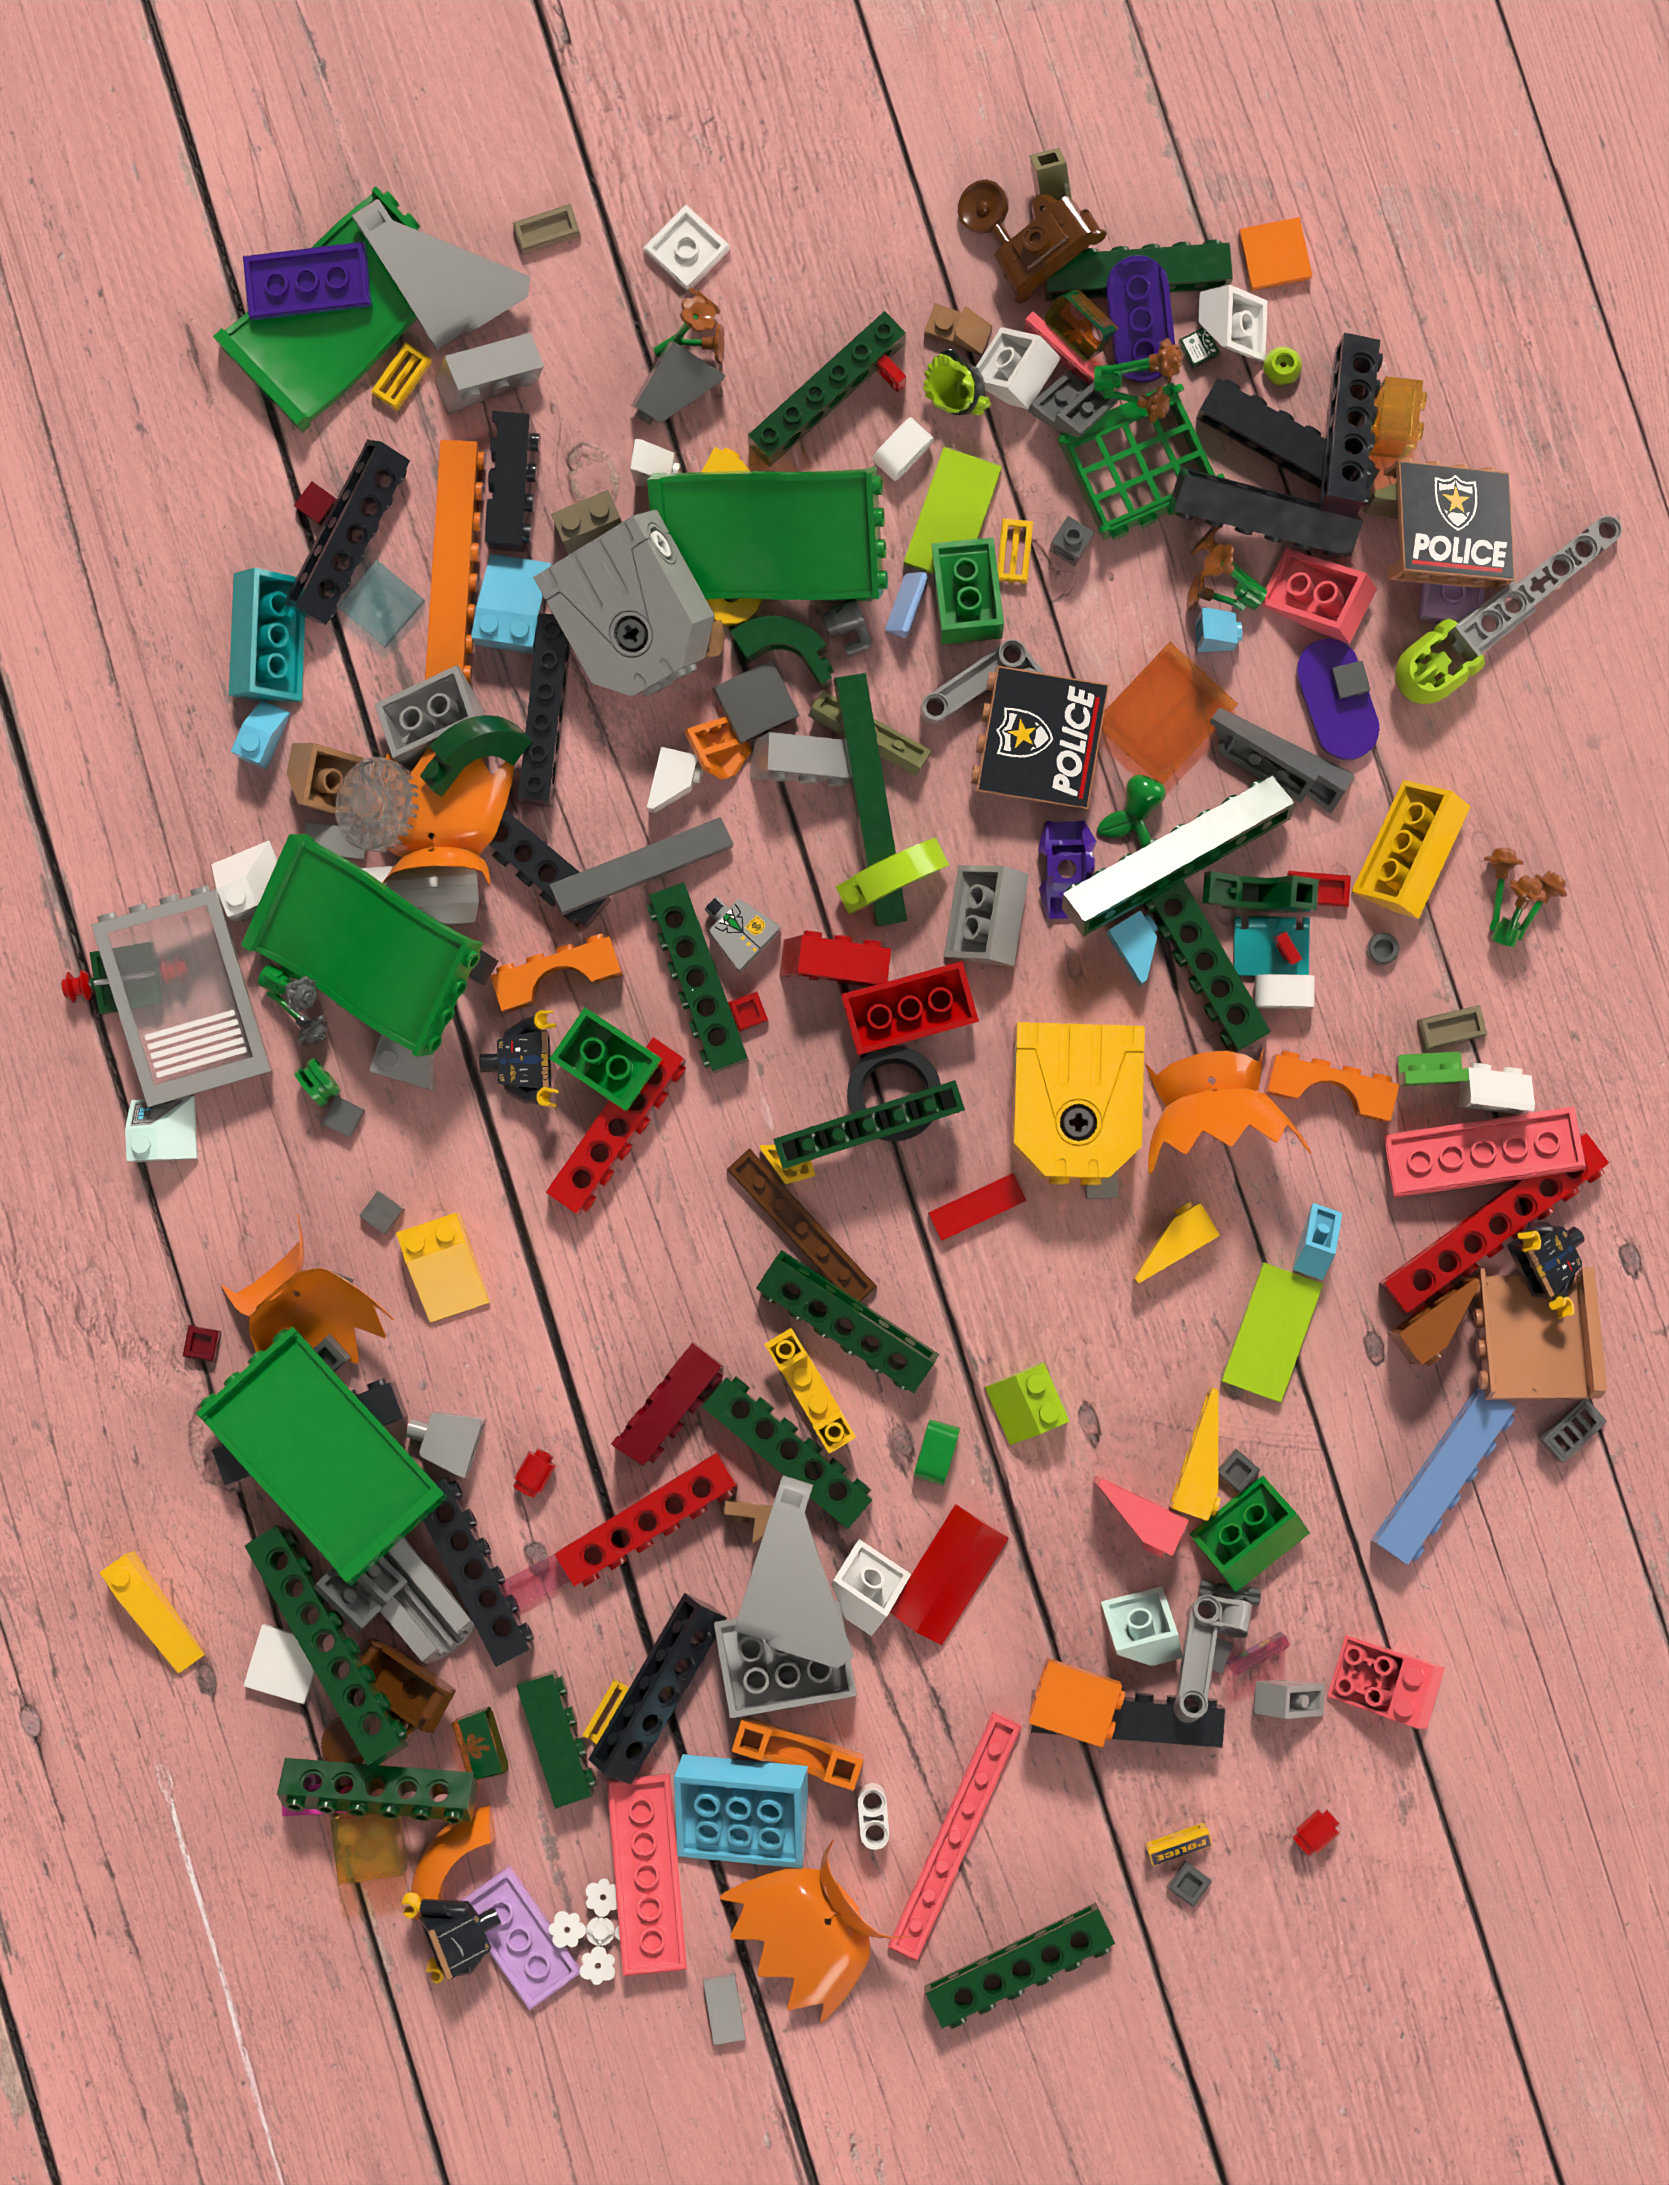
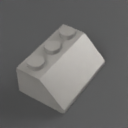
M458 665L375 703L392 758L407 769L416 766L427 748H430L434 740L448 728L465 719L484 715L478 698Z
M958 865L944 957L988 965L1014 966L1029 874L1006 866Z

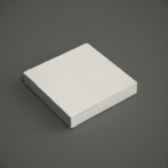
M685 205L643 249L685 291L689 292V287L693 288L729 252L730 245Z
M262 1624L244 1687L305 1704L315 1671L293 1632Z

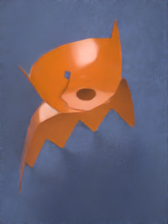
M427 748L409 776L401 770L390 753L386 754L375 786L370 781L368 774L363 771L366 797L380 839L387 850L402 858L390 870L383 881L384 885L390 876L397 872L414 868L445 866L466 867L480 871L490 887L488 866L479 855L493 840L499 827L512 784L513 765L505 761L491 774L482 758L476 759L461 771L443 796L434 793L420 777L427 764L436 755L431 748ZM430 833L435 835L432 840L428 837Z
M1264 1047L1258 1061L1245 1054L1236 1052H1204L1171 1063L1157 1075L1146 1064L1153 1085L1166 1105L1155 1125L1150 1141L1148 1154V1171L1150 1175L1153 1173L1163 1142L1170 1144L1186 1155L1202 1131L1229 1147H1233L1249 1125L1275 1143L1279 1142L1287 1125L1296 1134L1309 1154H1311L1308 1144L1295 1125L1265 1093L1258 1092ZM1209 1077L1216 1079L1214 1084L1207 1081Z
M297 1214L300 1241L287 1255L254 1283L237 1293H234L222 1284L221 1286L234 1307L241 1314L249 1316V1334L256 1353L260 1350H267L273 1344L272 1339L277 1333L285 1328L289 1330L293 1326L313 1349L331 1334L351 1356L348 1361L358 1363L359 1357L355 1328L385 1338L386 1333L375 1307L386 1314L391 1320L393 1318L375 1300L334 1272L323 1268L302 1271L304 1265V1240L299 1214ZM294 1290L299 1291L300 1296H295Z
M834 1839L822 1855L820 1870L787 1868L741 1883L720 1896L721 1900L744 1904L730 1939L764 1941L757 1972L758 1977L794 1978L787 2010L790 2011L823 2003L820 2023L828 2019L841 2005L860 1978L870 1957L869 1937L880 1939L912 1937L887 1936L879 1933L864 1921L857 1904L831 1874L828 1853ZM825 1919H831V1925L825 1924Z

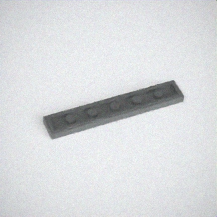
M719 817L549 884V890L562 916L731 849L734 844L722 818Z

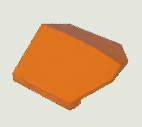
M726 716L684 731L702 769L719 780L735 776L752 752L748 742L739 745Z

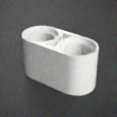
M910 417L877 450L872 457V461L891 479L897 481L930 447L934 438Z
M1256 975L1255 1004L1257 1008H1314L1315 976Z
M869 1783L863 1786L858 1794L860 1836L866 1847L877 1850L884 1847L889 1840L887 1797L885 1790L880 1785ZM868 1793H876L881 1797V1802L877 1807H868L863 1802L864 1797ZM872 1825H878L884 1830V1834L879 1839H871L866 1835L867 1828Z

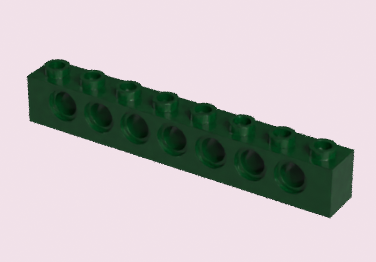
M275 1525L244 1545L367 1766L377 1767L409 1746L404 1738L407 1736V1731L398 1719L394 1720L389 1711L392 1706L387 1696L382 1691L379 1693L373 1682L376 1680L372 1669L367 1664L363 1665L358 1657V1654L361 1653L360 1648L351 1636L347 1637L342 1628L345 1626L342 1616L335 1609L332 1611L328 1602L313 1588L317 1583L312 1575V1572L315 1570L310 1560L305 1555L301 1556L296 1546L299 1545V1541L290 1528L286 1529ZM286 1554L288 1556V1564L284 1569L279 1570L278 1559ZM298 1581H302L303 1591L298 1597H295L293 1595V1586ZM313 1608H317L319 1617L315 1623L310 1624L308 1614ZM332 1635L334 1646L326 1652L323 1648L324 1639ZM344 1662H347L350 1667L349 1674L346 1678L341 1679L338 1673L339 1667ZM362 1689L365 1693V1701L361 1706L357 1707L354 1703V1696L357 1691ZM378 1717L381 1721V1728L378 1733L373 1735L370 1732L369 1725L372 1719Z

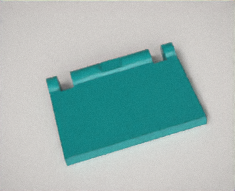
M1234 916L1233 966L1239 976L1270 974L1309 975L1310 917H1303L1302 930H1296V917L1248 916V929H1241V916ZM1281 932H1287L1302 958L1293 965L1285 963L1272 940V937Z

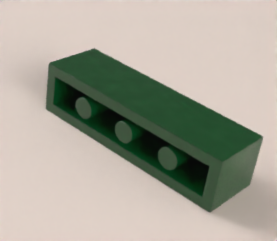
M556 1670L520 1681L516 1687L555 1809L592 1797L594 1793L593 1787L597 1786V1781L592 1767L587 1769L584 1756L588 1755L585 1742L582 1737L577 1738L574 1726L578 1725L574 1708L567 1706L564 1695L568 1694L564 1677H558Z

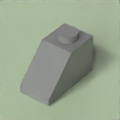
M1285 1680L1256 1681L1254 1713L1282 1719L1323 1716L1325 1684Z

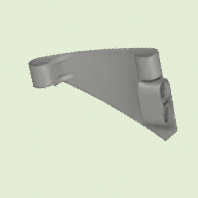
M379 199L352 215L358 228L388 270L437 351L464 333L467 335L528 297L530 276L393 221Z
M782 1476L734 1631L765 1640L767 1645L777 1650L837 1669L853 1659L854 1654L805 1514L813 1485Z

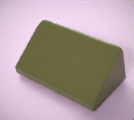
M1397 483L1374 491L1366 507L1363 509L1364 513L1398 519Z

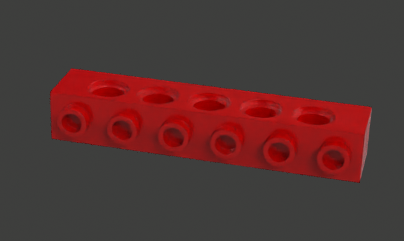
M652 1037L646 1048L662 1058L657 1068L662 1070L663 1078L658 1084H645L639 1093L645 1098L644 1106L637 1111L630 1108L628 1111H625L609 1100L545 1192L578 1215L582 1210L587 1213L597 1199L593 1194L601 1184L605 1187L615 1173L611 1168L619 1158L623 1161L633 1147L629 1142L635 1133L641 1135L651 1121L647 1116L653 1107L659 1109L669 1095L665 1092L671 1081L677 1083L686 1070V1067L683 1066L686 1060L654 1037ZM622 1119L627 1124L626 1132L619 1137L613 1136L610 1131L612 1122ZM599 1145H605L609 1150L607 1160L600 1163L596 1162L592 1156L594 1148ZM580 1171H587L591 1176L589 1186L583 1189L578 1188L575 1184L576 1174Z
M716 1452L560 1549L554 1555L572 1585L575 1587L582 1583L586 1587L600 1578L598 1574L600 1570L609 1566L612 1571L625 1563L627 1559L624 1555L636 1549L639 1554L654 1544L652 1538L662 1532L666 1537L681 1528L679 1521L685 1517L690 1516L694 1520L708 1511L705 1505L717 1499L718 1503H721L734 1495L735 1492L732 1488L737 1486L738 1483L719 1452ZM704 1479L708 1481L711 1486L710 1494L707 1496L697 1495L693 1489L696 1480ZM678 1496L682 1499L684 1508L681 1512L672 1513L668 1510L666 1502L669 1497ZM651 1513L655 1516L657 1525L654 1529L646 1530L641 1526L640 1516L642 1514ZM616 1530H624L628 1533L630 1541L627 1546L621 1547L614 1543L613 1533ZM589 1547H597L601 1550L603 1555L601 1562L591 1563L587 1559L586 1551Z

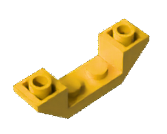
M792 1328L765 1343L766 1349L787 1380L828 1453L830 1454L855 1439L856 1436Z

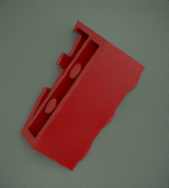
M804 931L803 935L784 939L779 976L789 978L791 975L809 977V980L815 981L823 979L837 981L841 984L870 987L888 982L891 948L881 947L882 942L876 940H863V944L853 943L852 937L833 935V939L822 938L821 932Z

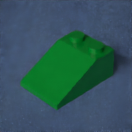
M994 538L931 543L941 645L1002 639L1004 618Z
M586 1007L581 1011L549 1058L625 1111H628L662 1061V1058Z

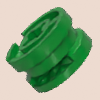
M313 1057L307 1062L308 1066L306 1068H299L294 1072V1075L310 1097L320 1107H323L328 1103V1098L331 1095H338L341 1089L333 1077L327 1073L323 1065Z

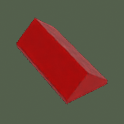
M963 961L841 994L857 1055L979 1022Z
M955 1503L913 1570L890 1613L916 1633L943 1645L1009 1537Z

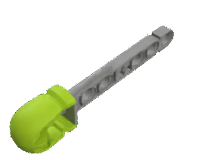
M1613 516L1601 517L1517 584L1512 582L1503 587L1459 623L1450 618L1441 621L1432 632H1427L1400 656L1395 669V682L1400 692L1411 702L1419 704L1436 703L1449 696L1464 684L1469 676H1474L1483 669L1485 665L1483 653L1536 612L1534 606L1597 557L1598 553L1600 554L1619 539L1622 533L1620 521ZM1606 523L1612 527L1614 534L1611 539H1605L1600 535V524ZM1577 542H1584L1589 546L1590 554L1588 557L1583 558L1576 553L1575 546ZM1559 560L1566 565L1567 571L1564 576H1558L1553 572V561ZM1545 576L1549 580L1539 588V591H1531L1530 587L1533 583H1536ZM1512 597L1519 602L1520 609L1518 613H1510L1506 610V598ZM1484 616H1490L1495 620V631L1487 632L1482 628L1481 620ZM1446 637L1458 656L1461 655L1466 661L1454 671L1453 676L1447 674L1448 666L1452 663L1448 655L1444 651L1439 654L1433 653L1430 649V646L1435 647ZM1428 656L1430 661L1425 665L1422 664L1420 661ZM1439 673L1442 674L1444 677L1436 682L1434 677Z

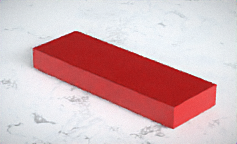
M1011 1173L930 1211L928 1214L940 1240L943 1241L1027 1200L1014 1173Z

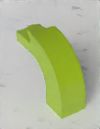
M932 838L860 871L852 878L835 887L848 913L852 914L896 890L935 874L948 867L949 863L937 838Z

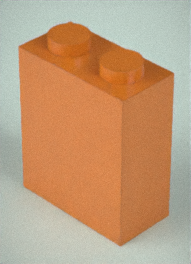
M1046 1657L1027 1720L1030 1724L1103 1748L1105 1740L1110 1741L1113 1736L1116 1723L1111 1720L1115 1709L1120 1710L1122 1707L1125 1691L1121 1690L1122 1684L1120 1681Z

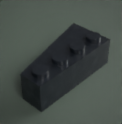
M492 411V422L495 423L497 428V438L494 437L490 440L492 463H495V468H490L488 473V490L493 495L492 499H487L484 542L487 548L491 550L525 552L526 543H531L532 524H528L529 513H534L535 494H531L532 482H537L538 464L534 463V452L540 451L541 434L536 433L532 418L528 413Z

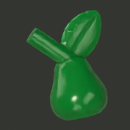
M1142 774L1133 775L1126 785L1125 811H1116L1106 816L1099 823L1096 829L1097 833L1103 837L1115 839L1124 837L1134 830L1141 848H1144L1152 840L1144 820L1163 803L1166 797L1164 785Z

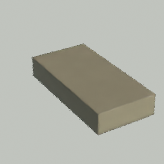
M571 204L513 222L523 255L581 236Z
M1480 1005L1417 1020L1425 1050L1488 1035Z

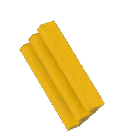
M405 342L370 391L371 394L381 399L386 405H390L395 411H398L431 365V358ZM411 353L413 356L399 373L386 394L382 391L407 355ZM420 359V364L417 366L415 371L412 373V375L407 380L403 388L400 390L398 395L393 400L392 397L395 395L397 390L400 388L402 383L405 381L409 373L412 371V369Z
M1002 518L997 567L999 582H1020L1027 585L1033 521ZM1008 526L1014 527L1010 571L1009 574H1005L1003 572ZM1021 527L1026 528L1022 575H1016Z
M614 1678L582 1736L593 1740L596 1744L598 1743L627 1693L629 1686ZM615 1689H620L622 1692L598 1734L592 1732Z

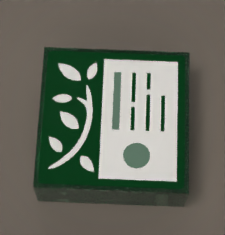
M1204 328L1186 335L1178 341L1191 369L1219 357L1221 353L1213 337Z

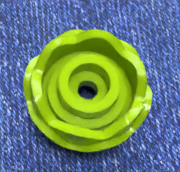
M1289 347L1274 348L1267 354L1263 364L1264 373L1275 385L1294 383L1302 370L1301 357L1295 350ZM1285 363L1286 367H1281L1280 364Z

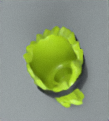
M947 348L940 352L937 357L934 356L932 363L927 364L928 370L924 372L927 379L923 382V390L926 392L925 397L932 400V404L935 407L953 415H983L984 409L991 406L989 398L984 396L985 382L981 372L977 367L965 361L956 350Z

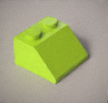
M1044 1362L985 1386L1009 1445L1040 1435L1070 1422Z

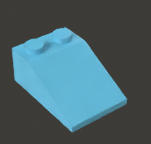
M490 554L476 606L471 635L476 646L534 654L539 613H544L546 600L533 577L552 566L551 563Z

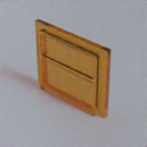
M1170 641L1108 706L1104 712L1102 731L1152 778L1164 784L1216 729L1214 725L1211 726L1210 720L1218 708L1231 713L1238 706V703Z

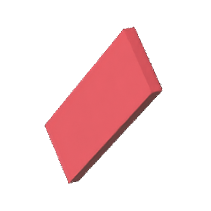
M1574 1107L1384 1135L1394 1198L1580 1171L1586 1168Z
M670 1773L638 1776L634 1778L631 1785L618 1779H608L607 1790L623 1976L687 1970Z

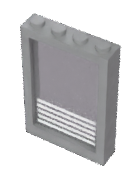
M208 885L190 890V897L179 900L178 894L159 899L161 905L148 908L147 903L135 905L128 908L130 914L117 917L116 911L97 916L98 923L91 924L147 1107L272 1070L219 894L216 889L210 891Z

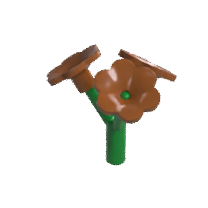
M689 287L688 291L693 299L685 298L681 303L683 311L680 316L684 324L676 334L653 348L654 352L659 358L667 343L674 341L680 346H702V349L713 350L715 361L722 363L725 348L724 327L722 324H717L716 333L713 337H702V340L683 338L690 328L695 332L713 329L715 326L713 318L721 312L718 306L705 295Z

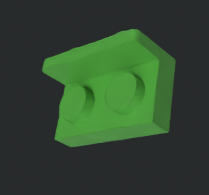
M1460 1052L1405 1054L1397 1057L1399 1086L1460 1084L1469 1081V1069L1462 1068Z

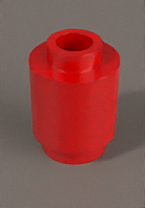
M539 1448L535 1452L528 1451L514 1476L516 1481L513 1487L532 1498H535L538 1492L542 1493L556 1467L552 1462L554 1457Z
M1317 1809L1296 1828L1297 1833L1292 1838L1310 1857L1314 1852L1318 1854L1340 1834L1336 1829L1340 1823L1328 1810L1322 1813Z

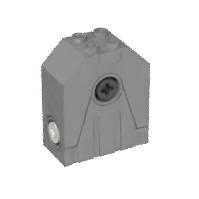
M657 509L631 516L533 577L545 600L548 599L546 602L591 683L629 696H635L643 692L644 696L647 697L670 686L678 678H683L697 670L696 663L705 658L715 617L670 534H667L669 531Z

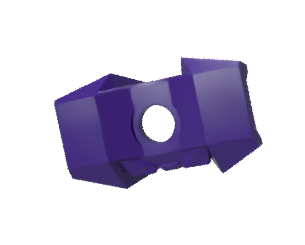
M1084 820L1044 822L1038 852L1046 855V879L1038 889L1046 919L1068 918L1062 910L1063 893L1072 884H1081L1094 874L1095 858L1092 853L1097 841ZM1064 860L1072 861L1076 866V873L1071 878H1064L1058 872V865Z

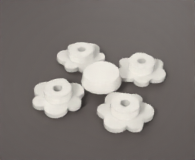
M605 1878L600 1879L598 1884L590 1883L586 1887V1895L589 1897L586 1900V1906L589 1909H594L595 1914L599 1916L593 1918L588 1923L587 1928L583 1923L579 1922L580 1917L577 1913L569 1915L565 1911L558 1912L554 1917L555 1923L549 1926V1933L554 1935L553 1944L558 1948L565 1947L566 1945L575 1947L578 1944V1939L582 1938L585 1933L588 1940L596 1945L592 1949L591 1954L585 1953L582 1956L584 1964L580 1968L581 1977L587 1980L591 1979L595 1985L601 1984L603 1980H611L615 1975V1969L612 1966L615 1958L612 1954H607L602 1946L608 1944L613 1939L614 1934L620 1940L619 1926L615 1929L613 1923L604 1917L608 1915L610 1910L617 1909L615 1884H609V1881ZM602 1894L606 1896V1898L603 1900L600 1899V1895ZM569 1927L570 1931L565 1932L564 1928ZM600 1963L601 1966L599 1968H596L595 1964Z

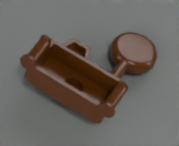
M988 179L978 180L969 185L961 194L958 202V216L961 223L972 232L978 234L993 232L1001 245L994 256L1005 272L1004 276L1015 292V300L1019 304L1031 298L1034 289L1088 246L1102 242L1107 236L1106 231L1101 230L1092 213L1088 209L1081 211L1076 202L1069 196L1057 201L1050 195H1038L1032 200L1031 209L1034 221L1010 238L1002 225L1009 211V200L1005 190L994 181Z
M369 1637V1645L359 1658L363 1665L367 1664L372 1669L376 1677L373 1683L378 1692L382 1691L389 1699L392 1706L390 1708L394 1720L398 1719L407 1731V1736L404 1737L405 1740L417 1729L423 1732L434 1733L456 1690L397 1648ZM365 1693L357 1707L364 1703ZM340 1716L332 1720L325 1728L321 1738V1751L324 1760L362 1764L364 1759Z

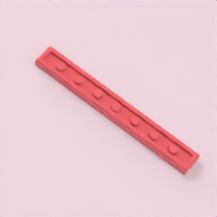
M992 1711L892 1935L912 1937L891 1938L888 1948L915 1961L918 1960L1020 1732L1021 1724Z

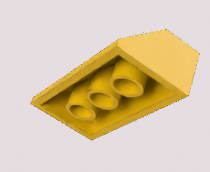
M1403 780L1353 886L1352 892L1395 913L1419 919L1471 806L1451 790Z

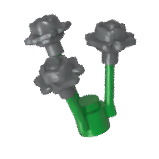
M267 965L259 975V986L266 989V995L275 1000L296 1020L295 1024L301 1028L300 1035L297 1038L299 1045H318L319 1042L326 1038V1033L328 1032L325 1028L327 1024L325 1016L321 1015L309 1020L304 1014H299L303 1009L313 1006L314 1001L317 999L315 991L316 982L310 980L308 976L300 977L284 966L279 969L274 965ZM286 993L288 1002H286V1001L280 996V994H281V995H284V994Z

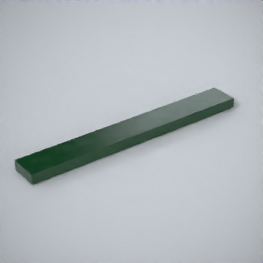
M866 673L836 677L833 678L866 869L896 854L867 676ZM902 888L871 903L875 927L907 921Z

